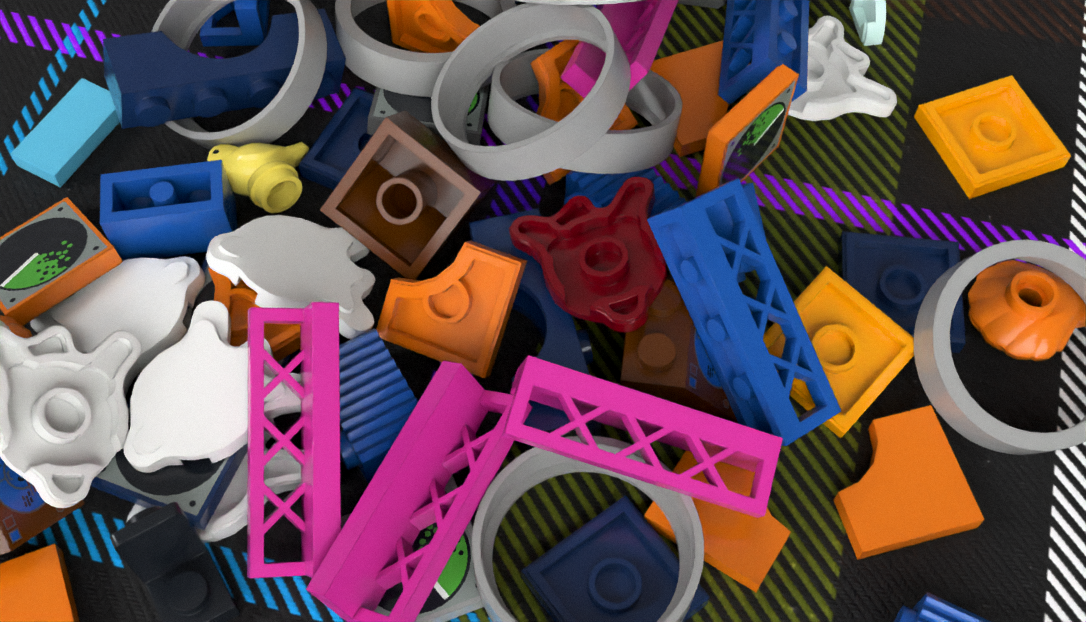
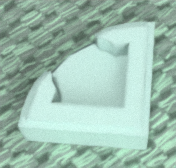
M851 0L849 10L860 41L863 42L864 46L882 44L886 23V0Z

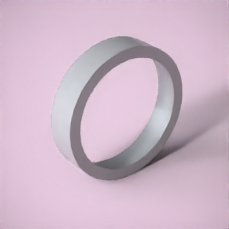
M170 0L160 13L151 32L162 31L174 44L188 51L195 35L204 23L219 9L235 0ZM286 0L295 7L299 26L297 53L284 85L274 99L260 113L232 129L213 133L205 131L193 118L168 121L165 124L175 132L209 150L220 144H229L236 147L250 143L269 144L285 134L298 122L311 105L325 71L327 59L326 33L321 16L310 0Z
M336 0V36L346 58L345 65L358 77L379 88L404 95L432 97L439 73L453 52L419 53L383 44L362 31L355 23L354 18L365 9L387 0ZM453 0L474 7L488 15L491 19L508 9L516 7L514 0ZM493 73L480 88L492 83Z
M524 3L488 20L472 32L451 54L440 71L433 89L431 100L433 121L439 133L459 160L472 172L485 178L501 181H515L537 177L575 160L590 149L609 130L620 114L629 93L631 81L630 64L607 18L593 5ZM557 40L584 41L598 47L606 54L601 74L591 91L571 113L552 127L533 137L507 145L478 146L469 144L466 135V119L470 105L480 87L500 62L508 61L529 48Z
M550 49L519 53L508 61L500 62L493 71L487 119L493 133L506 145L533 137L558 123L535 114L515 102L520 98L539 94V83L530 63ZM649 70L629 91L625 103L628 108L648 120L652 126L631 130H608L585 153L560 168L585 173L619 174L648 169L661 163L671 154L674 147L683 105L680 94L666 79Z
M1012 240L989 246L949 268L936 280L923 299L914 329V357L918 376L928 399L939 415L954 430L968 440L984 448L1006 454H1037L1070 448L1086 442V415L1078 424L1070 428L1048 433L1020 430L991 416L978 405L964 387L955 368L950 346L951 319L956 303L969 282L987 267L1010 259H1018L1039 265L1062 278L1077 292L1086 304V259L1053 243L1037 240Z
M578 436L564 437L582 443ZM592 436L599 449L614 454L631 446L629 443L613 438ZM537 447L529 449L515 458L495 477L478 507L472 530L471 544L477 590L492 622H518L502 600L493 573V547L496 534L504 516L517 499L535 485L558 475L575 472L601 473L624 480L648 495L664 513L677 541L680 569L673 598L657 622L683 621L697 590L704 561L702 525L691 496ZM639 450L626 456V458L645 463ZM659 461L664 470L672 472L666 465Z

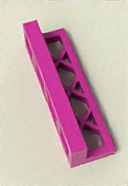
M644 0L616 4H599L597 6V9L607 18L627 55L631 71L629 91L649 72L678 0ZM579 41L560 78L585 98L601 74L606 54L590 43Z
M311 302L305 308L250 307L248 309L247 577L267 578L305 575L313 578L341 531L339 303ZM264 323L300 324L301 351L284 368L264 349ZM300 362L301 385L289 374ZM264 364L276 375L265 387ZM281 381L301 400V416L284 434L264 416V398ZM300 429L301 451L290 441ZM264 430L276 441L265 453ZM281 448L286 450L301 465V483L283 501L264 484V466ZM300 496L301 518L290 509ZM264 497L276 507L265 520ZM284 515L301 531V561L264 563V534Z
M529 355L518 367L510 392L514 397L502 433L503 437L756 518L765 516L783 438ZM529 400L563 410L570 420V423L551 433L522 424ZM594 420L628 431L635 444L616 454L598 448L586 423ZM575 430L582 443L561 436ZM659 441L690 451L698 464L681 474L664 470L650 443ZM639 450L645 463L626 458V456ZM721 461L755 472L750 496L729 491L714 464ZM702 471L709 484L690 477Z
M442 361L306 590L346 622H415L514 440L502 436L514 395L485 390L462 363ZM529 403L522 424H524L533 408ZM488 411L501 413L502 416L495 428L477 438L476 432ZM469 465L471 471L463 485L446 494L445 487L452 474ZM436 522L438 529L430 544L413 553L412 545L419 532ZM402 582L403 592L390 615L385 616L374 612L386 590Z

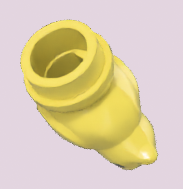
M303 142L286 147L266 143H250L240 147L220 144L210 150L207 161L222 160L233 192L249 196L255 205L263 207L269 213H280L293 206L302 193V183L299 180L295 167L299 165L307 154L309 147Z

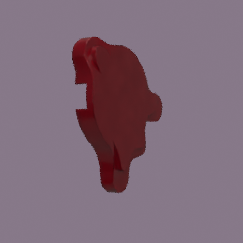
M644 177L627 179L611 204L606 207H595L589 198L577 195L572 197L553 216H521L514 220L509 228L512 244L517 249L532 256L540 264L546 287L554 302L561 309L579 319L603 323L617 332H631L639 329L646 323L649 307L663 289L667 278V263L647 221L650 218L656 200L654 184L651 180Z

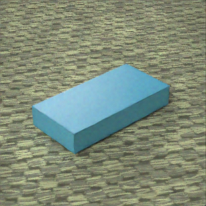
M81 78L10 153L16 165L61 188L119 124L120 121L110 91Z

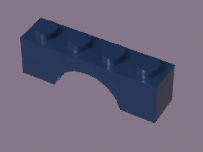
M325 8L317 9L325 28L327 59L322 82L314 99L339 93L346 61ZM297 13L272 15L270 31L265 40L251 52L233 58L215 59L192 54L174 44L162 31L103 39L104 76L122 129L138 126L155 127L168 121L198 116L213 117L222 112L252 107L265 108L284 85L294 64L299 40Z
M539 208L469 222L470 241L527 261L512 309L529 318L542 335L544 345L536 358L590 375L587 365L593 364V354L587 331L585 329H575L571 314L561 309L551 297L546 287L540 264L529 254L517 249L512 244L509 228L513 221L525 215L541 216ZM515 376L511 378L512 385H513ZM529 400L528 403L533 408L523 425L551 433L570 423V420L563 410ZM594 420L586 423L592 436H601L602 423ZM572 430L571 432L561 437H570L578 435L575 430ZM522 443L525 452L534 448V446Z

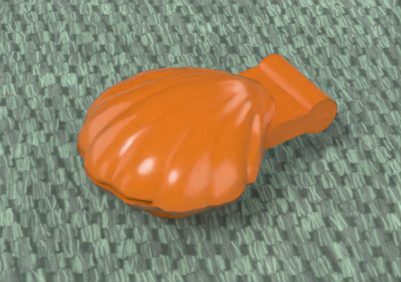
M1007 260L990 266L977 275L975 283L968 292L970 305L968 315L972 325L981 333L987 344L999 351H1003L1007 356L1014 359L1048 360L1056 352H1061L1065 348L1075 328L1086 327V304L1077 292L1059 276L1030 263Z

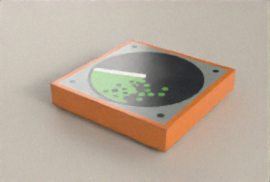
M784 64L780 67L777 66L708 131L696 197L737 178L742 182L779 147L799 77L798 73Z
M66 197L0 237V309L5 316L14 318L18 324L24 326L117 267L123 261L114 246Z

